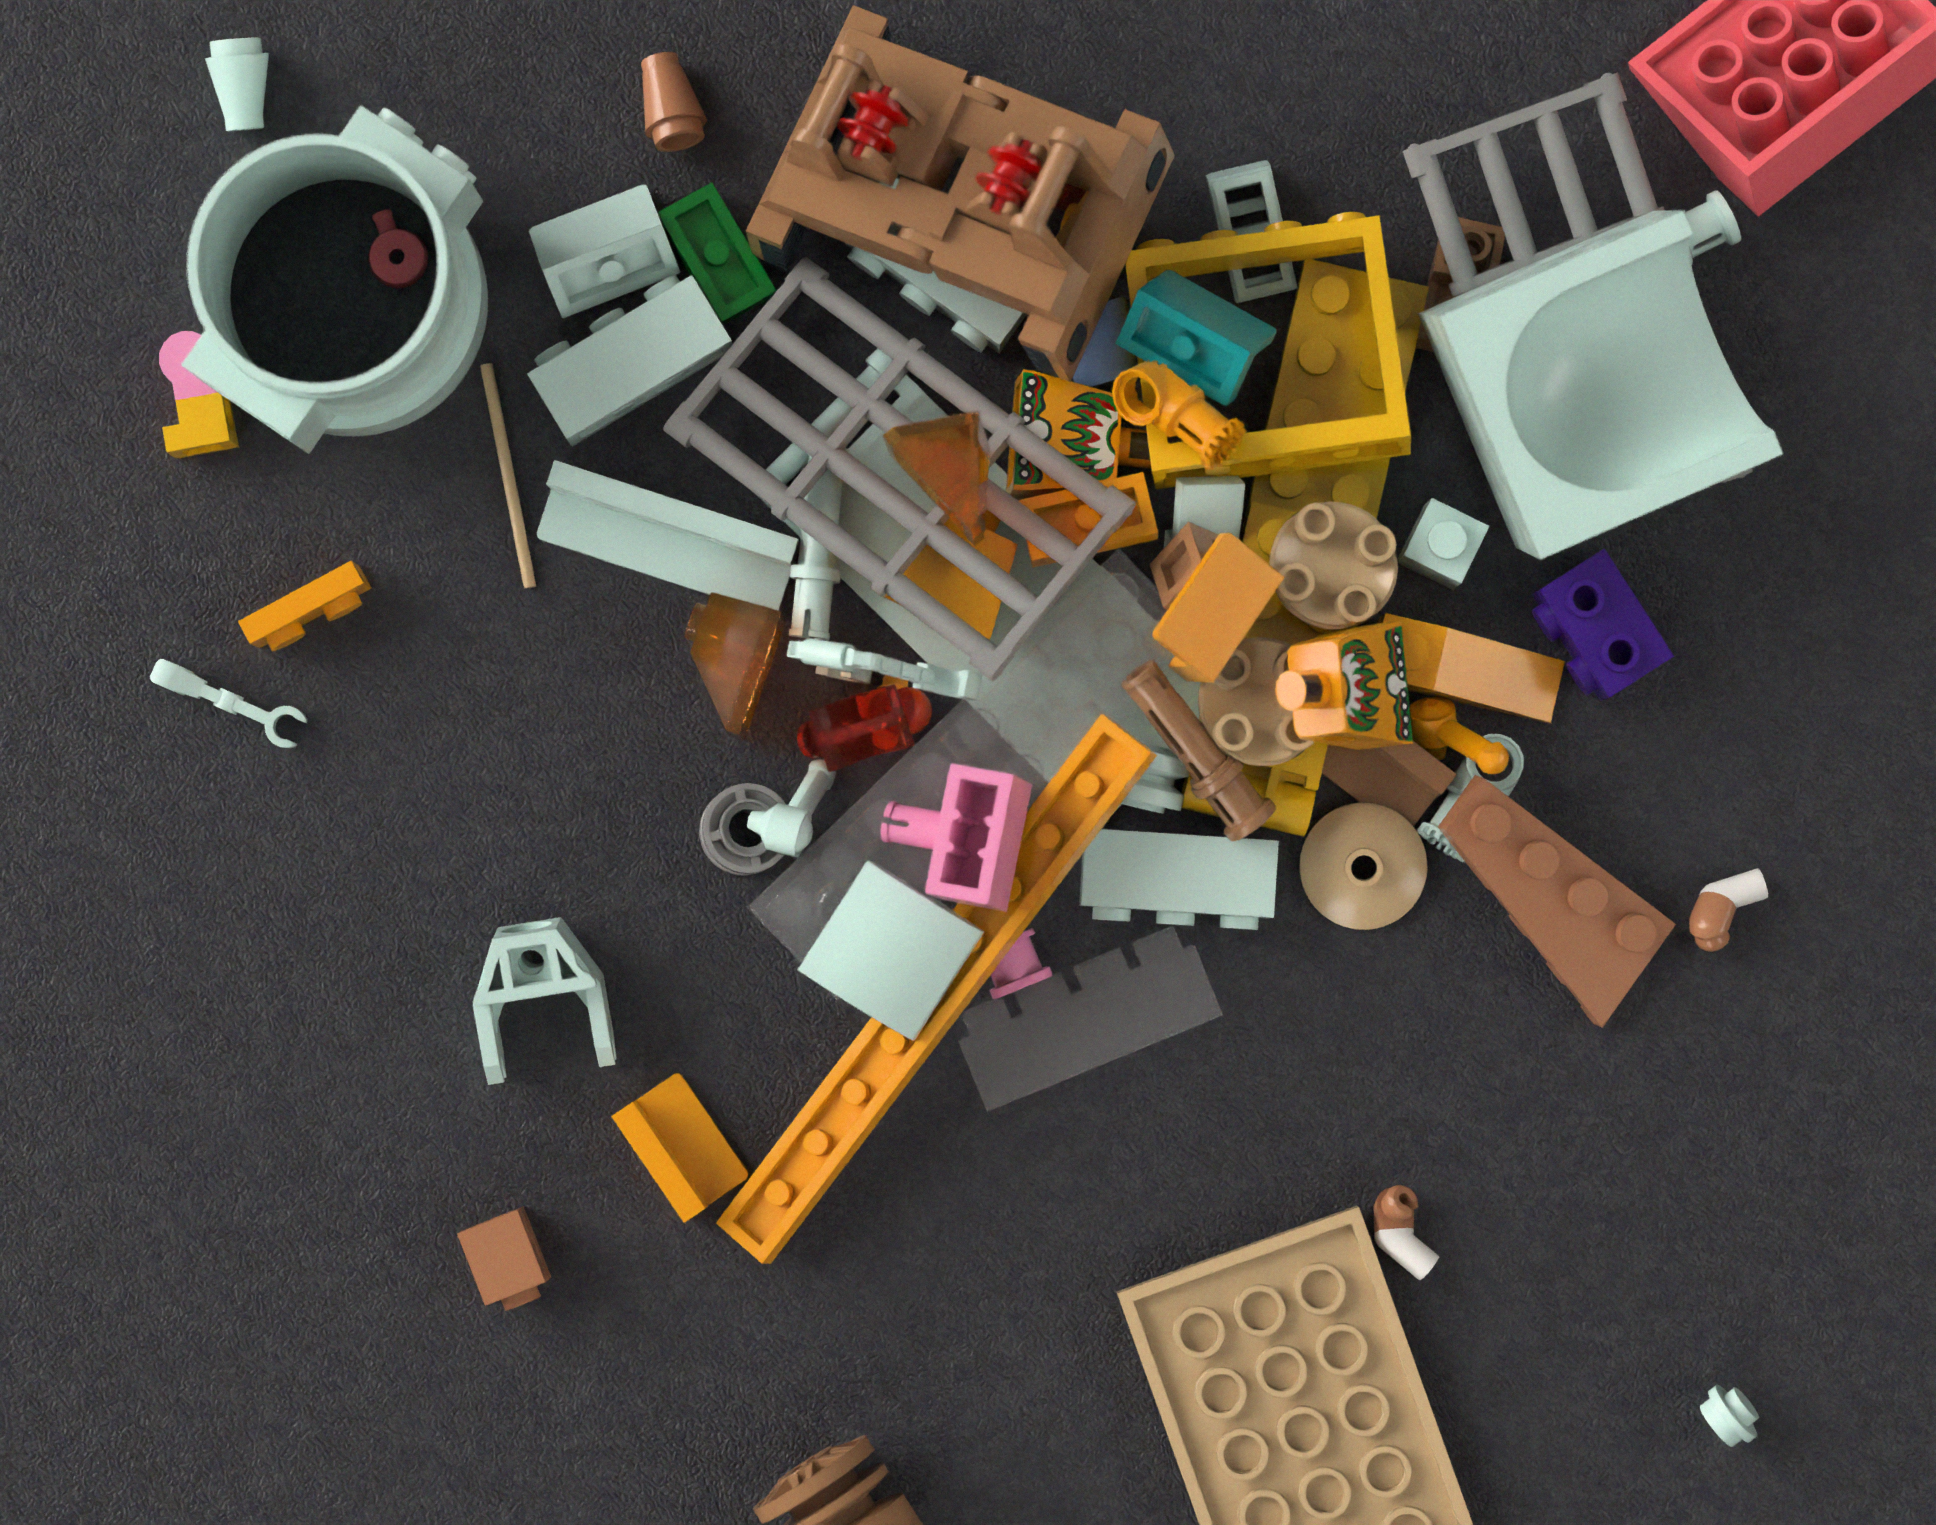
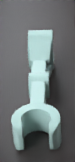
M159 659L156 662L150 675L153 683L183 696L189 695L198 699L201 697L213 701V705L234 715H237L238 712L265 724V733L268 739L273 744L282 748H294L297 746V743L279 737L276 732V723L279 718L284 715H292L297 720L304 723L308 722L306 715L297 708L281 706L271 712L265 711L243 701L244 697L223 688L218 690L206 685L207 681L195 675L194 672L164 659Z

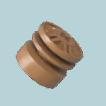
M866 1435L857 1437L848 1443L834 1447L829 1446L806 1459L783 1475L771 1492L753 1507L762 1524L789 1511L792 1517L782 1525H923L902 1492L886 1496L875 1502L869 1495V1492L889 1472L883 1462L875 1464L858 1474L853 1470L856 1465L875 1450Z

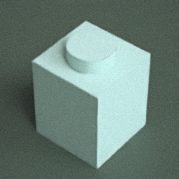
M1431 498L1423 506L1397 559L1398 563L1453 590L1462 583L1489 525Z

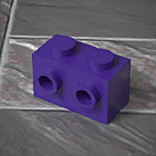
M1605 548L1532 594V597L1538 604L1537 607L1532 609V614L1537 624L1551 642L1560 638L1573 660L1566 663L1567 669L1577 686L1586 696L1594 692L1600 701L1608 699L1674 657Z

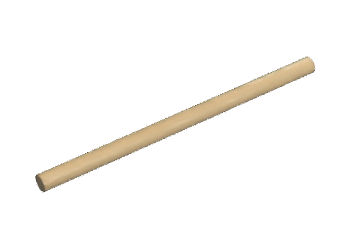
M493 363L480 365L523 586L524 589L536 587V581Z

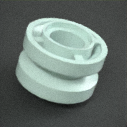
M1143 743L1156 753L1157 757L1121 804L1164 814L1165 808L1181 811L1184 795L1174 787L1175 780L1189 777V773L1185 769L1186 767L1171 749Z

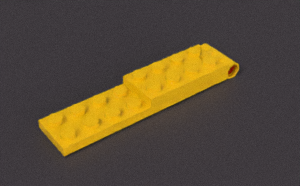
M1313 259L1304 260L1265 430L1387 414L1367 272ZM1388 277L1404 391L1406 392L1421 324L1418 313L1424 311L1429 287ZM1391 457L1254 476L1240 541L1269 564L1272 545L1279 530L1286 521L1308 504L1323 502L1347 503L1365 510L1377 519ZM1274 592L1242 640L1268 637L1293 645L1337 630L1315 627L1298 619L1283 605L1276 592ZM1314 742L1297 757L1277 765L1255 766L1243 764L1241 771L1262 798H1271L1276 805V810L1272 816L1260 827L1303 837L1306 835L1328 744ZM1189 774V777L1184 779L1181 792L1184 795L1182 808L1219 817L1205 798L1197 799L1193 794L1190 784L1192 776Z

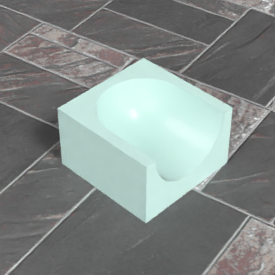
M1684 210L1649 212L1418 313L1514 545L1517 549L1536 558L1543 559L1783 454L1774 430L1762 422L1741 391L1712 331L1692 271L1689 256V239L1694 234Z

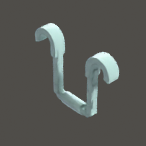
M806 639L804 642L790 641L787 657L802 660L804 664L816 666L815 673L822 676L870 684L872 672L874 671L913 682V688L966 700H978L982 674L968 670L960 672L918 662L917 665L908 664L875 653L858 651L851 644L817 639Z

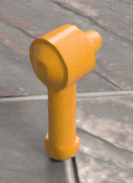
M1426 697L1410 705L1413 741L1439 761L1445 758L1446 749L1449 746L1476 762L1484 773L1498 774L1507 767L1509 760L1508 750L1500 742L1492 743L1458 723L1455 704L1451 700L1444 697Z

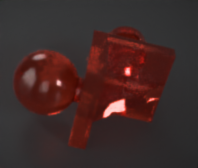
M895 684L855 693L810 710L811 721L803 723L798 729L797 744L800 751L806 757L811 759L824 757L828 772L836 771L875 755L915 745L912 734L922 731L930 722L932 716L931 702L921 690L913 687L897 689Z

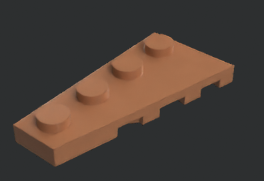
M1474 775L1438 828L1485 888L1490 890L1509 913L1508 917L1519 931L1528 937L1547 961L1546 965L1561 984L1567 986L1581 1004L1580 1008L1591 1022L1603 1028L1676 924L1486 779Z

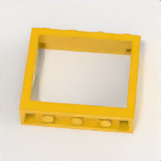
M1345 212L1330 217L1327 223L1302 226L1297 221H1281L1266 226L1264 232L1238 235L1233 230H1217L1204 234L1200 241L1175 244L1170 239H1154L1138 245L1137 250H1131L1125 263L1131 306L1138 290L1165 270H1171L1183 277L1364 252L1387 414L1245 433L1241 437L1243 440L1240 444L1235 445L1233 443L1237 448L1236 451L1233 453L1228 449L1226 452L1230 457L1227 460L1224 459L1220 467L1217 466L1215 470L1211 469L1210 471L1201 464V455L1185 442L1168 443V437L1153 424L1149 423L1146 424L1155 489L1175 487L1176 477L1239 476L1243 478L1411 455V434L1380 215L1365 217L1360 212ZM1137 357L1138 364L1145 362L1143 359ZM1140 377L1143 405L1153 409L1156 403L1154 389L1147 380Z

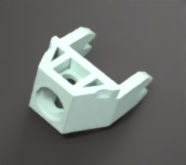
M562 917L498 927L491 941L473 1000L479 1044L488 1085L504 1083V1078H506L504 1051L498 1023L505 1002L572 991L580 997L588 1008L599 1067L615 1065V1060H617L604 975ZM535 950L542 955L544 961L538 964L531 963L526 960L523 952Z

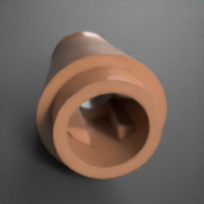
M660 52L646 57L641 62L646 136L653 139L655 148L662 152L680 151L695 146L705 137L703 126L706 124L707 118L682 65L679 63L678 55L674 52Z

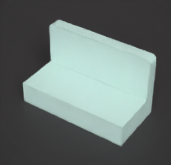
M646 185L637 186L536 225L529 230L539 263L562 319L681 273Z

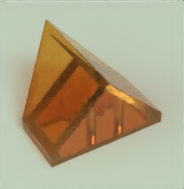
M979 411L892 427L883 435V439L889 455L965 537L976 546L985 536L990 448Z

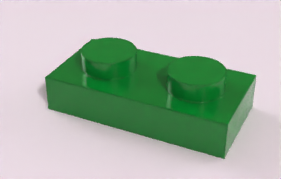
M712 182L657 212L670 243L689 275L694 277L722 325L771 299L776 293L775 287L756 255L752 254L749 243Z

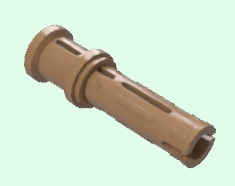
M1149 660L1133 670L1126 677L1127 679L1122 681L1121 687L1136 702L1146 715L1148 721L1186 767L1185 769L1192 776L1190 781L1191 791L1197 799L1205 798L1225 823L1224 834L1229 841L1240 840L1263 825L1276 810V805L1271 798H1262L1241 771L1244 763L1233 759L1232 756L1226 755L1215 745L1203 724L1181 695L1176 692L1155 660Z

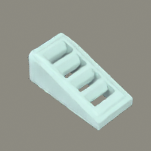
M1268 160L1206 175L1218 230H1233L1238 235L1264 232L1266 226L1283 221L1271 165ZM1260 184L1262 195L1226 203L1224 192ZM1266 209L1268 220L1232 229L1231 217ZM1292 262L1278 264L1280 271L1245 280L1243 279L1241 269L1228 271L1235 303L1298 289Z

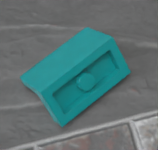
M1165 270L1138 290L1115 344L1144 361L1158 360L1159 365L1162 363L1168 365L1167 368L1172 370L1189 386H1198L1204 391V395L1227 406L1236 399L1255 355L1272 343L1277 330L1174 271Z

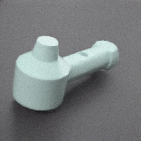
M817 759L811 761L809 771L789 805L777 803L766 812L752 811L748 818L747 828L761 836L766 849L796 858L799 857L812 839V814L825 792L831 789L835 779L836 768L826 760Z

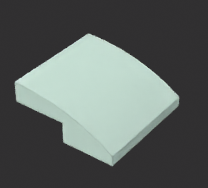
M867 860L798 970L877 1021L905 1037L915 1040L985 931L934 897L925 896L873 860Z

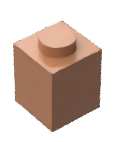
M524 1206L457 1233L485 1306L501 1300L505 1311L541 1297L537 1285L548 1281L551 1275Z

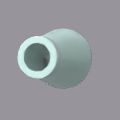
M261 38L211 41V57L205 58L225 118L226 131L264 128L263 108L269 53H262Z

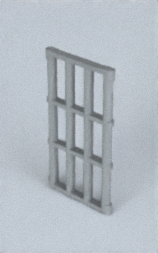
M1618 72L1614 74L1605 73L1600 79L1583 84V87L1437 140L1433 139L1422 144H1411L1408 149L1402 151L1411 178H1418L1453 280L1452 283L1448 284L1452 296H1459L1649 212L1664 210L1663 206H1657L1622 103L1627 98ZM1592 97L1595 100L1634 215L1600 229H1597L1557 111ZM1532 119L1573 238L1539 251H1537L1497 135L1499 131ZM1473 141L1513 257L1512 261L1479 273L1476 271L1436 155ZM1750 468L1720 482L1725 483L1736 478H1743L1753 472V470Z
M804 257L784 279L785 282L687 400L683 401L671 415L663 430L684 447L688 448L692 445L772 506L771 513L781 521L788 518L872 583L871 589L879 596L883 597L885 594L890 596L970 657L969 664L989 680L994 681L1002 674L1003 670L1014 658V654L1108 538L1132 514L1136 502L1112 485L1107 488L1025 427V419L1015 412H1012L1010 415L927 354L924 351L925 345L915 337L911 340L907 339L828 280V272L808 257ZM801 292H804L893 359L870 389L778 321ZM761 340L853 408L829 438L738 370L739 366ZM908 371L993 434L969 464L885 401ZM721 388L813 457L789 487L697 418ZM868 420L953 483L929 513L844 450ZM1007 446L1011 447L1103 516L1080 546L1076 545L984 476ZM827 470H830L912 532L888 563L804 499ZM967 495L1063 566L1039 596L943 525ZM926 545H929L1022 616L998 646L903 575Z

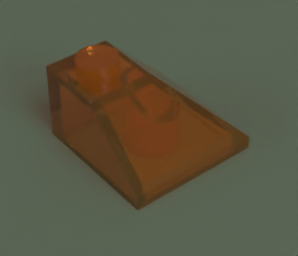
M711 592L707 606L696 602L684 638L694 642L690 653L726 731L732 737L745 741L787 621L781 611Z

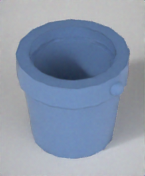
M1125 296L1107 302L1073 376L1075 383L1093 387L1115 380L1121 372L1137 365L1134 354L1115 344L1131 308V304L1126 300Z

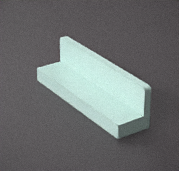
M554 460L546 483L551 491L537 530V537L541 541L769 615H776L779 612L790 579L791 565H794L799 551V539Z

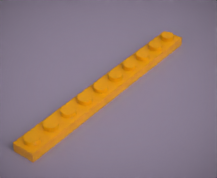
M1101 713L1027 811L1007 912L958 903L953 911L985 932L917 1038L911 1040L871 1017L716 1222L719 1227L762 1264H771L1157 757L1156 753L1109 716Z

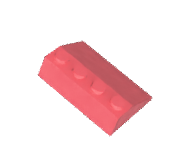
M1707 0L1631 59L1628 65L1633 74L1716 177L1759 217L1936 78V7L1928 0Z

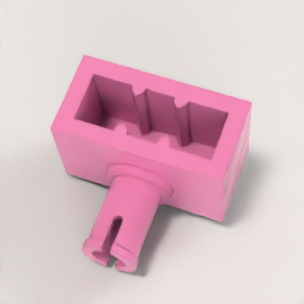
M951 764L941 812L890 801L885 808L883 816L892 818L893 821L909 823L908 827L882 823L881 839L884 843H898L933 850L925 893L946 901L1007 912L1032 784L1013 774Z

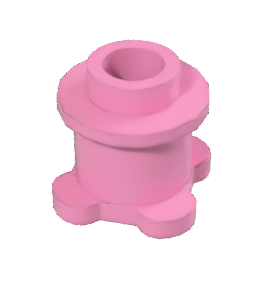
M1033 928L1027 929L1021 934L990 975L995 985V988L989 990L993 999H998L1053 976L1050 966L1042 968L1030 938L1031 935L1035 934Z

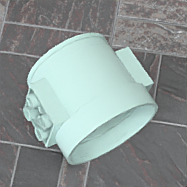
M360 105L340 136L314 134L294 136L273 142L248 154L233 165L211 189L199 210L190 236L187 265L189 288L194 307L205 331L181 366L308 454H310L323 434L336 436L380 434L410 424L429 413L456 389L467 374L478 353L486 327L488 313L486 275L476 244L466 228L483 203L482 198L473 185L477 178L468 171L470 166L443 146L437 144L432 152L423 148L422 144L424 142L414 134L416 130L405 120L384 107L376 116ZM359 180L388 187L411 199L427 213L436 240L438 269L436 286L429 309L419 328L407 344L394 356L371 371L336 382L305 383L277 377L256 367L246 353L237 334L232 316L230 296L232 273L237 255L243 241L259 218L274 204L291 193L309 185L325 181Z

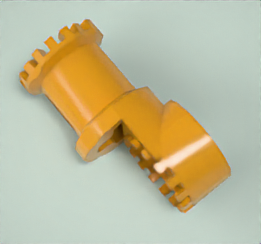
M1148 360L1121 372L1115 379L1112 388L1113 402L1120 415L1134 425L1144 426L1151 423L1169 438L1178 436L1201 455V464L1209 471L1211 469L1215 470L1217 466L1220 467L1223 464V460H1227L1230 457L1226 452L1228 449L1233 453L1236 451L1237 448L1233 443L1238 445L1242 442L1243 439L1241 437L1246 433L1245 424L1237 418L1228 420L1205 401L1203 390L1196 385L1189 386L1172 370L1167 368L1168 365L1164 363L1159 365L1158 360L1151 362ZM1138 377L1147 380L1154 389L1156 403L1153 409L1144 406L1137 397L1138 394L1135 391Z

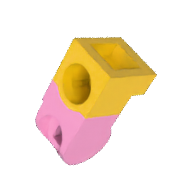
M181 331L171 335L163 343L159 352L161 370L173 384L179 424L162 427L166 452L176 459L239 447L231 401L181 366L201 337V334L193 331Z

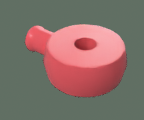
M390 209L382 210L372 215V220L375 222L379 236L374 240L369 250L368 262L370 270L379 282L388 287H408L416 283L426 271L428 265L427 248L422 239L415 233L406 229H397L392 216L393 213ZM397 251L403 252L405 255L403 262L393 264L391 262L393 253Z

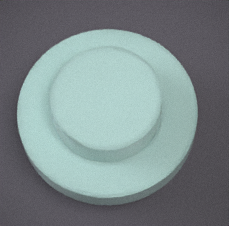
M1715 1385L1708 1391L1710 1398L1700 1405V1410L1711 1428L1727 1445L1733 1447L1742 1439L1749 1443L1757 1437L1756 1429L1752 1423L1759 1419V1415L1751 1402L1739 1389L1734 1387L1727 1392L1720 1385Z

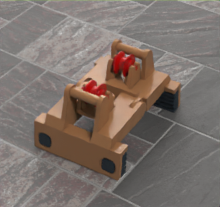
M853 5L746 229L752 254L756 255L759 259L787 270L808 227L912 270L925 274H931L934 271L940 281L1028 314L1029 316L1018 340L1024 345L1023 348L1026 350L1027 355H1029L1030 360H1033L1032 363L1035 365L1036 370L1071 382L1174 159L1175 154L1161 123L1124 109L1116 128H1112L981 76H971L968 79L967 70L892 43L890 41L891 36H889L888 18ZM855 107L857 111L853 119H848L853 108ZM841 133H843L845 137L842 140V143L838 149V154L836 156L833 150L839 140ZM957 157H960L964 161L949 194L941 192ZM898 174L903 175V176H906V177H909V178H912V179L915 180V181H912V180H910V179H907V178H904V177L901 176L895 189L883 185V184H886V185H889V186H892V187H893V184H894V182H895V180H896ZM1068 183L1089 191V194L1063 248L1045 225L1064 184Z

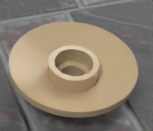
M1351 803L1327 813L1310 830L1301 851L1300 876L1303 888L1310 902L1327 919L1351 929H1376L1397 921L1417 902L1426 882L1427 856L1418 832L1401 814L1376 803ZM1362 855L1370 856L1376 862L1375 874L1365 880L1355 877L1351 871L1352 862Z

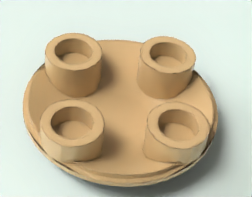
M1323 502L1308 504L1285 522L1275 537L1270 552L1269 565L1284 576V579L1275 591L1280 601L1298 619L1323 629H1347L1368 621L1388 602L1397 580L1398 560L1393 533L1370 513L1347 503Z
M1268 637L1244 639L1240 642L1213 683H1200L1198 709L1201 722L1207 734L1210 735L1209 737L1212 738V741L1222 752L1242 763L1255 766L1281 764L1297 757L1314 743V741L1299 739L1294 731L1293 710L1283 708L1276 697L1277 680L1281 674L1289 671L1287 652L1291 644Z

